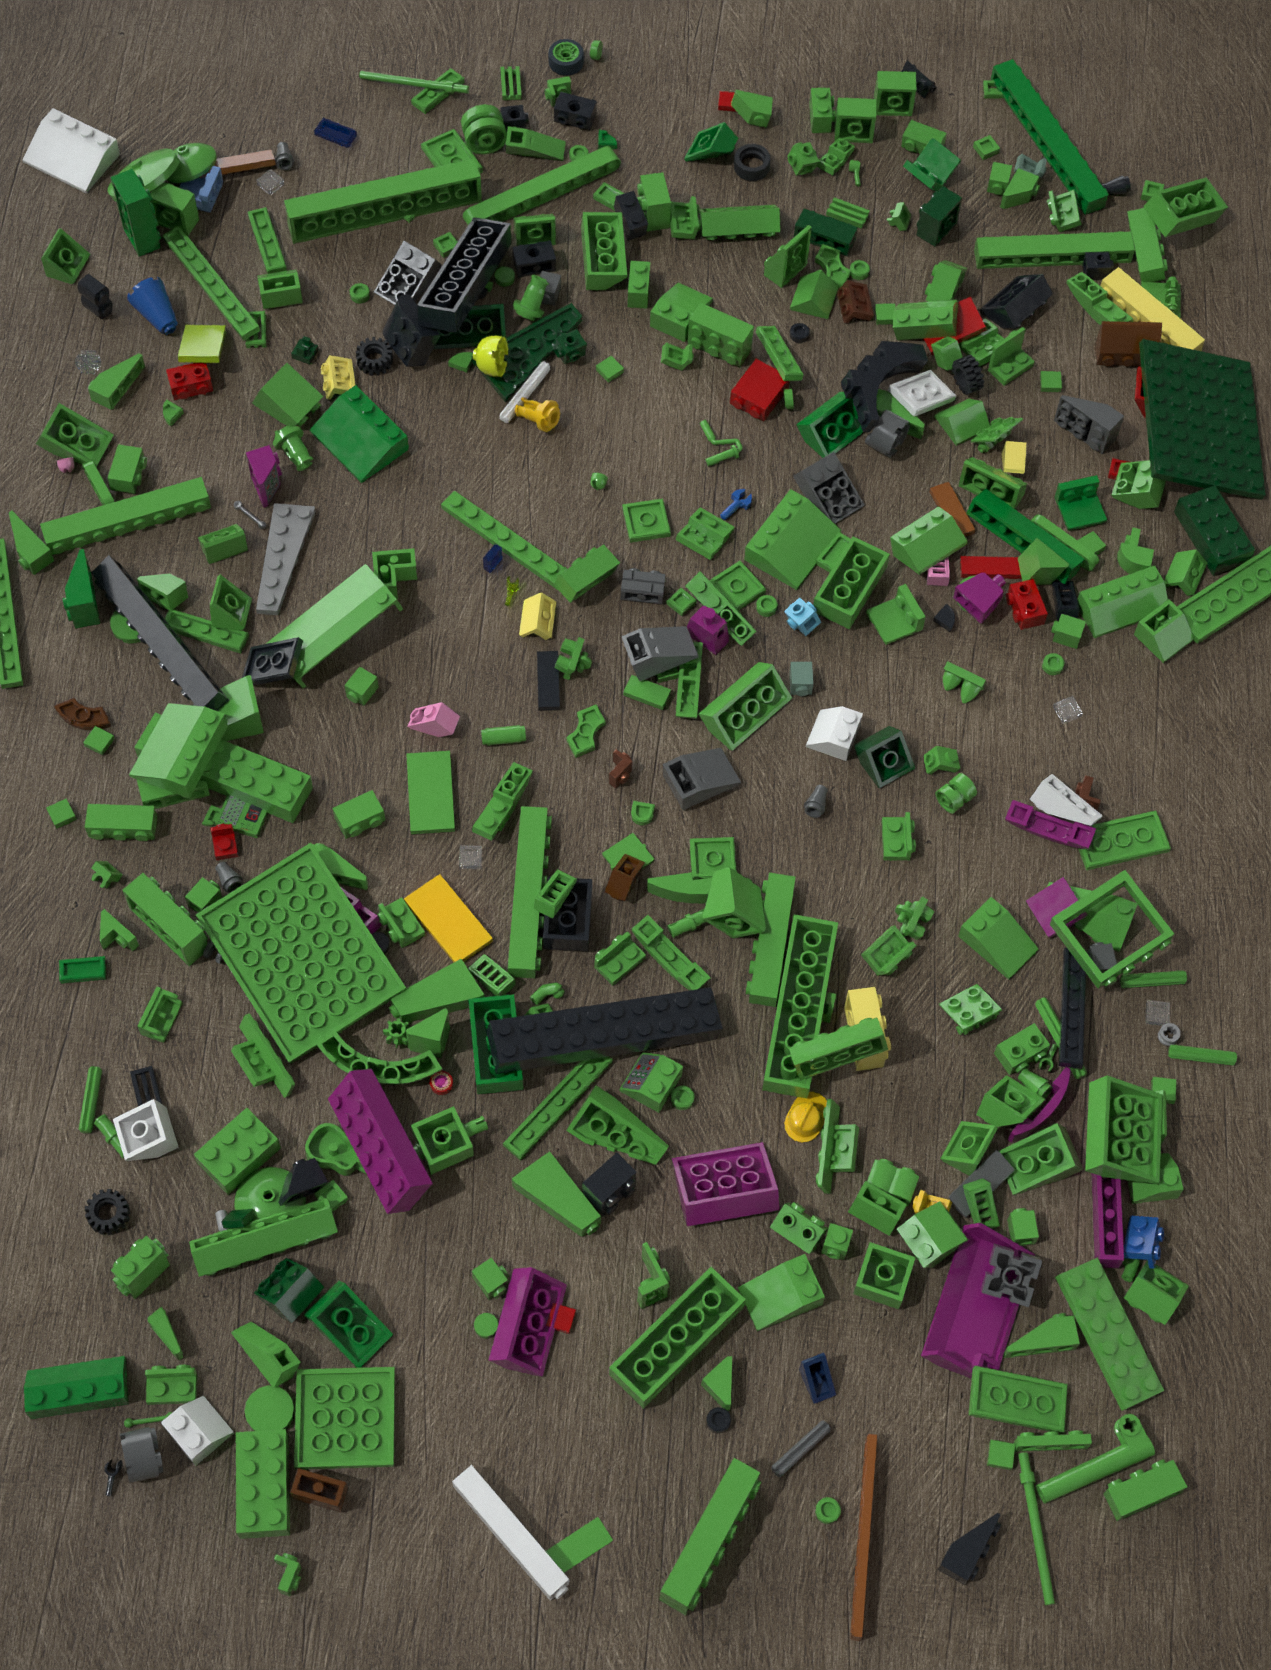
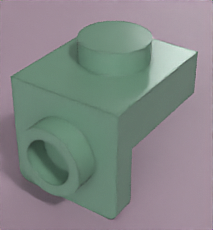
M1021 154L1017 158L1014 172L1016 173L1017 169L1020 168L1041 178L1046 172L1047 159L1042 158L1037 163Z

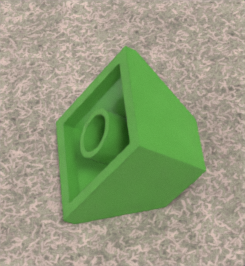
M1006 1075L984 1095L976 1115L996 1127L1022 1123L1045 1102V1099Z
M1169 1153L1160 1154V1183L1153 1184L1127 1180L1132 1204L1178 1199L1183 1191L1179 1168Z

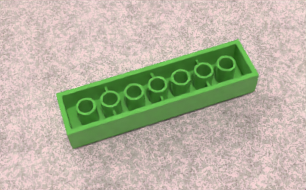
M155 712L135 745L137 757L141 754L161 714ZM222 739L200 778V781H206L208 789L225 796L230 795L291 823H294L313 789L310 775Z
M794 915L764 1076L763 1091L808 1098L812 1077L800 1080L789 1048L799 1041L807 1042L819 1035L838 922Z

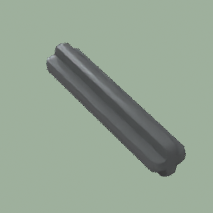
M824 1420L818 1423L772 1465L771 1469L775 1475L781 1477L830 1433V1426Z

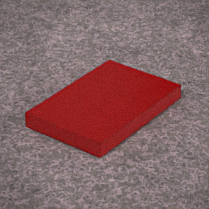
M971 297L958 302L956 336L951 338L961 343L987 330ZM945 337L923 338L932 356L934 353L931 344Z

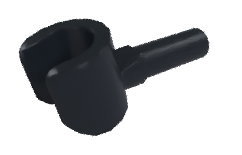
M112 1459L104 1467V1471L108 1475L105 1496H112L115 1476L123 1468L121 1460L117 1462L116 1470L112 1468Z

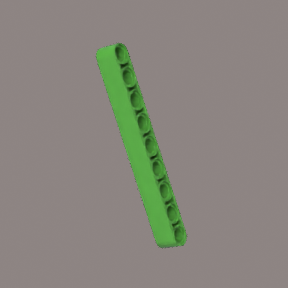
M605 146L466 209L462 217L467 225L470 224L473 217L504 222L614 172L621 165V160L610 146Z

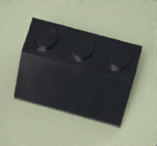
M1043 274L1017 276L979 310L1002 329H1016L1022 325L1024 319L1032 316L1039 306L1047 303V299L1053 293Z

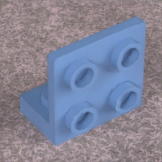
M213 166L205 178L198 177L181 183L179 188L194 193L198 210L211 212L223 185L221 168Z

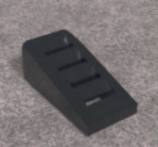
M1053 581L1052 590L1057 621L1060 620L1061 614L1078 618L1080 609L1073 581H1068L1065 584L1060 581Z

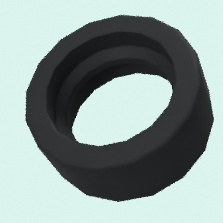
M758 144L741 146L736 151L734 157V170L736 174L747 181H758L766 177L770 170L771 162L768 150ZM748 157L760 159L763 164L756 168H750L742 164L741 161Z

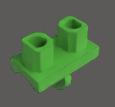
M578 637L577 641L565 638L560 651L570 655V657L566 658L559 655L554 668L564 672V679H570L571 673H574L576 666L578 667L577 671L582 673L584 669H589L592 665L587 652H582V655H580L585 640Z
M921 897L920 901H914L913 904L906 901L904 905L899 904L896 906L895 912L899 915L897 921L903 923L899 931L904 937L908 935L918 940L923 936L925 928L917 922L921 919L926 923L934 914V911L926 905L928 899L925 897Z

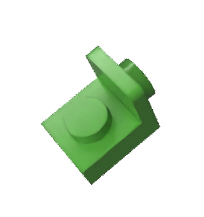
M569 76L547 80V89H544L546 100H550L552 107L555 106L556 98L559 97L560 92L571 94V80Z

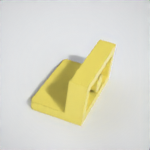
M542 592L525 599L519 635L525 637L535 633L545 640L552 638L556 601Z

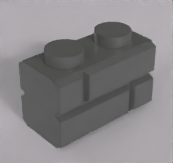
M636 568L624 570L621 600L662 604L666 574H661V572L655 570L642 572Z

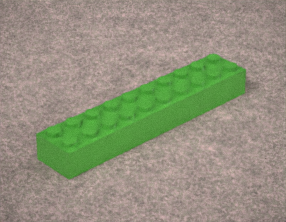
M475 159L284 200L288 228L293 244L404 220L405 216L397 212L396 209L398 208L409 215L416 209L413 207V204L420 207L414 214L417 217L482 202L481 176Z

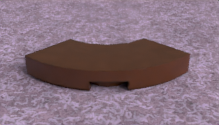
M75 698L54 706L60 718L75 728L93 730L95 726L100 729L111 727L102 706L96 708L85 707L79 704Z

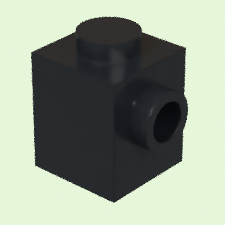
M1085 252L1082 263L1083 273L1092 280H1103L1113 271V260H1110L1109 252Z

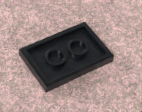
M297 637L251 647L242 678L251 675L253 685L293 678L303 640Z

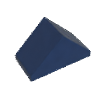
M824 1352L801 1361L799 1372L812 1402L815 1404L835 1396L836 1392Z

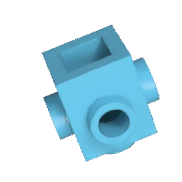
M801 598L797 599L784 611L788 617L786 621L793 630L798 629L805 636L821 623L813 604L809 601L805 603Z

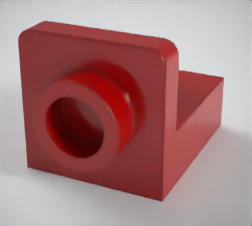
M218 824L216 827H211L216 861L238 857L233 825Z

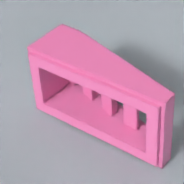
M946 557L943 559V562L934 565L943 566V568L931 567L927 570V585L948 586L950 579L949 558Z

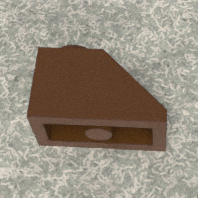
M624 854L612 870L605 893L614 899L625 901L631 893L645 862Z

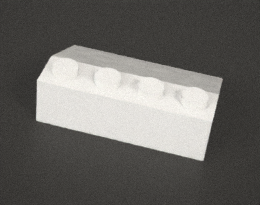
M53 108L41 121L23 158V163L87 193L117 159L120 153L115 138Z

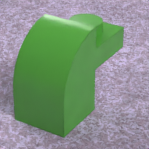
M1134 527L1130 535L1126 534L1125 541L1120 544L1117 553L1119 565L1129 574L1151 567L1154 553L1153 549L1138 546L1141 529Z

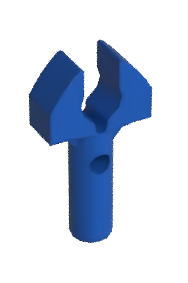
M745 489L735 490L731 495V499L734 502L720 514V517L723 520H727L738 508L749 509L751 507L752 494L746 499L739 501L745 495Z

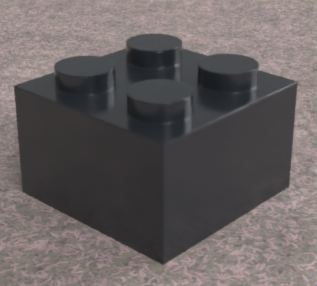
M616 1152L582 1183V1193L601 1218L606 1213L610 1215L619 1206L618 1202L623 1198L628 1199L635 1192L637 1172Z

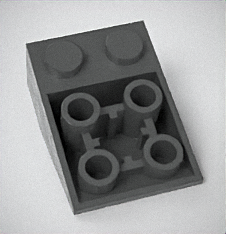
M403 241L374 293L394 305L398 298L405 294H409L416 301L427 290L443 265L436 259Z
M1062 395L1054 421L1060 427L1071 432L1077 439H1081L1093 450L1103 454L1117 440L1124 415L1108 404Z
M835 452L793 475L805 497L834 524L864 506Z
M687 626L640 628L621 636L639 682L699 657Z
M722 748L681 755L662 764L663 777L682 810L741 784Z

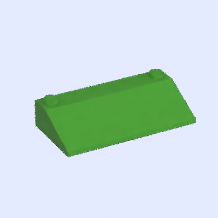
M365 564L266 644L297 637L303 640L294 679L304 689L307 686L301 679L306 673L391 605H395L399 611H402L403 608L382 581Z

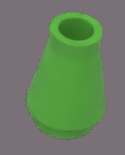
M1027 1068L1018 1076V1079L1026 1088L1044 1099L1049 1096L1053 1089L1050 1081L1029 1071Z

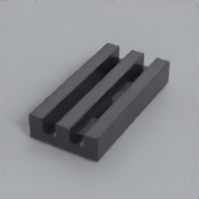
M153 1066L130 1071L138 1107L143 1105L136 1078L137 1075H141L147 1102L152 1100L145 1075L147 1072L150 1074L156 1101L162 1104Z

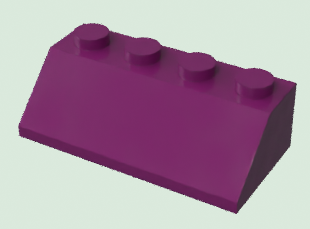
M532 1267L514 1269L488 1361L509 1370L543 1377L555 1332V1320L559 1306L562 1305L567 1284ZM553 1303H555L556 1308L553 1315L551 1327L546 1326V1323Z

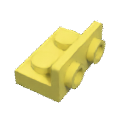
M329 355L326 362L321 366V374L324 378L323 390L326 393V399L331 400L335 393L343 394L355 386L352 359Z

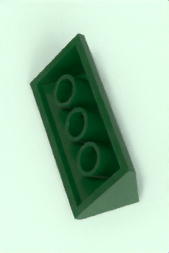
M504 304L473 306L457 333L436 329L441 336L434 349L478 346L483 338L488 336H502L506 338Z

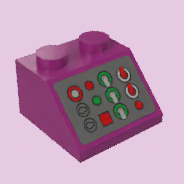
M270 445L246 452L250 476L263 508L268 507L280 486L279 476L282 475L278 455L276 452H272Z

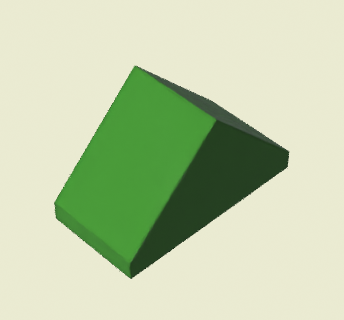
M727 1356L702 1379L701 1384L714 1400L727 1411H730L732 1356Z

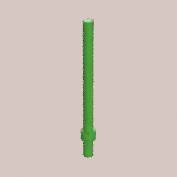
M360 71L359 75L360 79L445 90L446 93L452 94L454 92L469 93V86L455 84L452 81H446L445 83Z
M1025 1452L1018 1454L1021 1467L1019 1476L1021 1485H1024L1044 1602L1045 1605H1053L1055 1601L1033 1484L1036 1483L1034 1472H1031L1029 1456Z

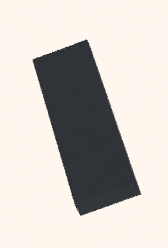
M537 651L538 711L560 710L559 670L554 668L558 659V651Z

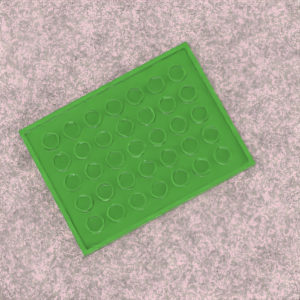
M312 843L304 846L196 914V917L205 928L208 936L290 1064L317 1048L318 1045L315 1042L334 1030L339 1034L389 1002L392 997L406 990L405 985Z

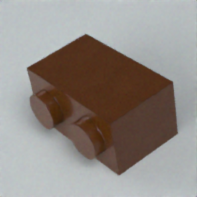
M298 1468L290 1493L295 1500L341 1513L348 1486L344 1481Z

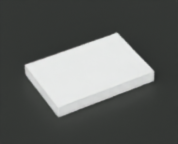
M931 370L891 384L888 388V391L913 416L953 402L956 398V395Z

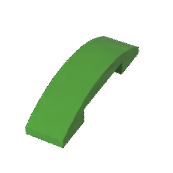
M649 915L632 928V932L649 954L688 990L700 989L710 980L711 977L696 962L692 963L663 934V929Z

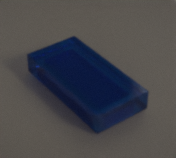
M322 118L314 130V135L349 148L357 136V131Z

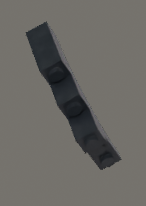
M881 341L874 350L873 355H865L859 363L857 370L850 369L842 379L841 387L845 398L853 399V404L858 414V421L863 432H871L879 421L877 412L879 385L894 375L919 373L927 363L928 358L923 344Z

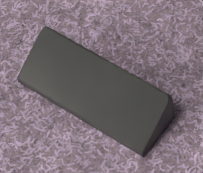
M996 1150L949 1195L948 1200L952 1202L951 1205L960 1214L967 1218L971 1212L963 1185L983 1178L991 1184L993 1192L1015 1169ZM985 1198L977 1200L976 1203L984 1201Z

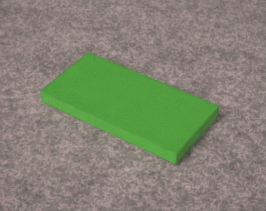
M450 751L406 753L411 834L455 832Z
M1157 811L1093 824L1090 827L1096 828V832L1089 849L1078 848L1086 871L1167 853L1171 849Z
M974 1366L972 1369L969 1416L1049 1432L1056 1431L1062 1434L1065 1430L1068 1384Z

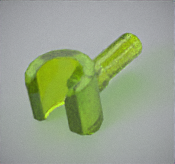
M510 576L507 577L506 588L508 591L505 606H510L513 593L519 589L518 577L515 583L510 582Z

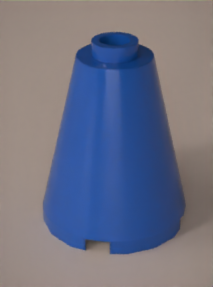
M150 277L139 282L133 287L134 292L132 295L128 293L127 300L161 334L173 333L178 322L164 282L160 277H157L158 280Z

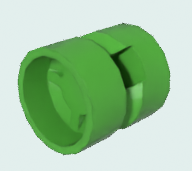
M959 773L949 781V784H945L937 790L935 795L942 808L953 814L964 803L977 795V790L974 783L966 775Z

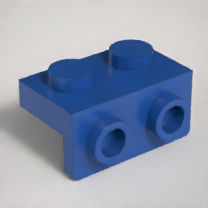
M1130 1216L1123 1247L1124 1258L1148 1260L1149 1268L1155 1267V1262L1160 1259L1161 1254L1159 1242L1164 1240V1228L1160 1227L1158 1217Z

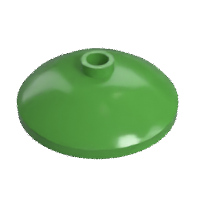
M189 143L179 146L174 150L179 158V164L167 181L183 183L204 175L214 166L217 160L215 149L204 143Z
M266 1167L254 1171L241 1182L235 1195V1210L253 1209L255 1217L250 1221L252 1222L305 1205L306 1197L280 1206L278 1202L289 1171L277 1167ZM268 1193L273 1195L271 1199H265L264 1197Z

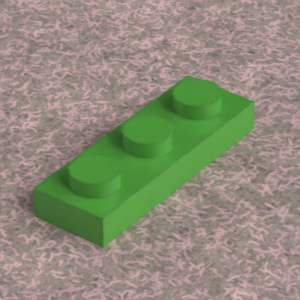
M1076 1430L1068 1432L1069 1435H1059V1432L1051 1431L1044 1433V1436H1035L1033 1432H1025L1015 1439V1452L1088 1449L1092 1444L1091 1434H1083V1431Z

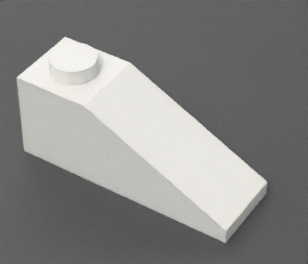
M1053 774L1041 782L1030 798L1038 809L1043 810L1047 814L1092 826L1102 817L1098 811Z

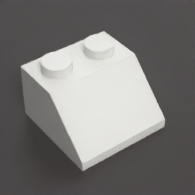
M843 706L820 710L806 747L847 761L860 728L863 713Z
M155 1099L113 1119L126 1161L158 1158L179 1148L167 1108Z
M204 1396L180 1406L161 1422L165 1430L195 1466L234 1434L232 1429Z

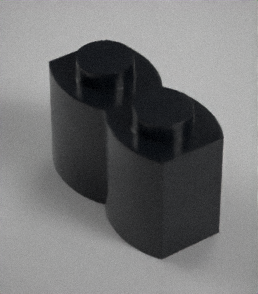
M87 274L78 282L77 286L78 292L81 294V303L97 317L103 319L109 316L113 309L112 301L109 299V289L93 276Z

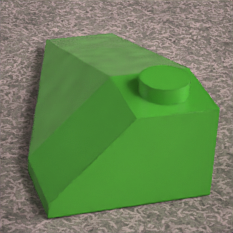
M1070 886L1078 900L1092 892L1091 890ZM1110 895L1087 910L1086 913L1088 915L1076 922L1075 928L1079 931L1083 930L1092 937L1095 943H1112L1113 950L1120 952L1137 903Z
M595 1085L566 1130L586 1144H597L607 1147V1150L612 1152L617 1150L628 1154L629 1157L655 1165L668 1148V1145L622 1103L597 1085Z

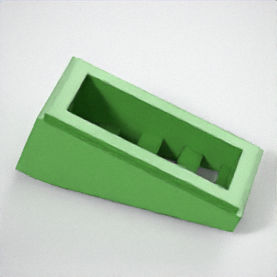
M557 869L536 896L534 909L553 918L574 887L577 879ZM557 880H559V881H561V882H563V883H565V884H567V885L564 886V885L558 883Z
M485 954L468 968L470 973L495 996H503L515 986V979ZM485 962L487 965L481 971H478L477 968ZM491 968L492 971L485 977L483 974ZM495 974L498 975L493 981L489 980ZM501 979L504 980L499 986L495 985Z
M983 1178L964 1184L963 1189L974 1224L982 1223L991 1229L999 1227L1000 1224L991 1184ZM985 1198V1201L976 1203L977 1200ZM988 1207V1210L979 1213L978 1210ZM988 1216H991L990 1220L981 1222L980 1220Z
M160 1307L147 1318V1321L176 1359L181 1360L183 1358L182 1350L163 1307Z

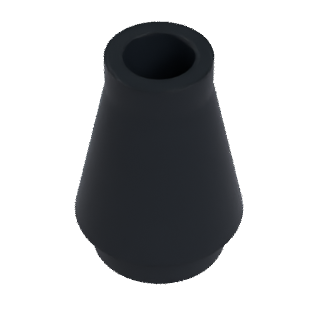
M1121 175L1101 184L1106 188L1108 195L1126 194L1131 191L1128 176Z

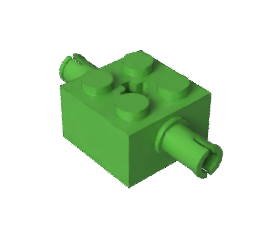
M453 1106L411 1125L412 1135L416 1141L413 1148L419 1159L425 1161L431 1175L474 1156L470 1137L488 1130L483 1116L463 1124Z

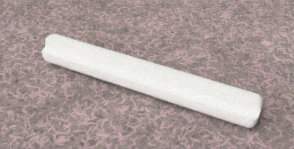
M542 361L500 413L501 421L505 423L510 422L515 415L516 404L520 406L524 404L521 401V397L528 399L550 371L548 363Z

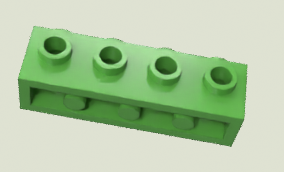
M1145 208L1127 211L1141 282L1165 280L1164 271H1168L1166 259L1162 260L1164 248L1163 244L1158 243L1161 240L1159 229H1155L1156 224L1149 217Z

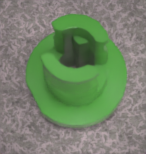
M532 275L531 282L527 286L522 300H515L513 309L524 318L536 320V318L543 317L544 311L540 309V305L545 294V288L549 283L540 276Z
M289 425L279 431H275L276 435L273 446L276 450H284L289 459L296 465L297 471H302L312 465L310 461L313 460V457L308 454V450L301 440L304 433L301 427Z

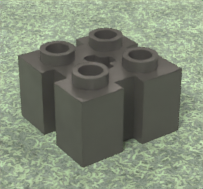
M994 1244L989 1259L990 1265L994 1267L992 1273L985 1272L981 1292L997 1298H1001L1002 1293L1009 1295L1008 1299L1010 1302L1029 1307L1034 1291L1033 1286L1029 1283L1031 1278L1037 1279L1042 1264L1041 1258L1023 1252L1019 1258L1013 1256V1249ZM1013 1269L1017 1277L1016 1279L1012 1277V1281H1009L1005 1274Z

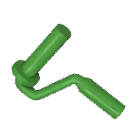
M707 420L700 422L708 441L712 444H736V446L731 445V449L706 458L707 466L733 456L735 459L739 458L738 453L742 451L743 447L738 439L715 440L716 437Z

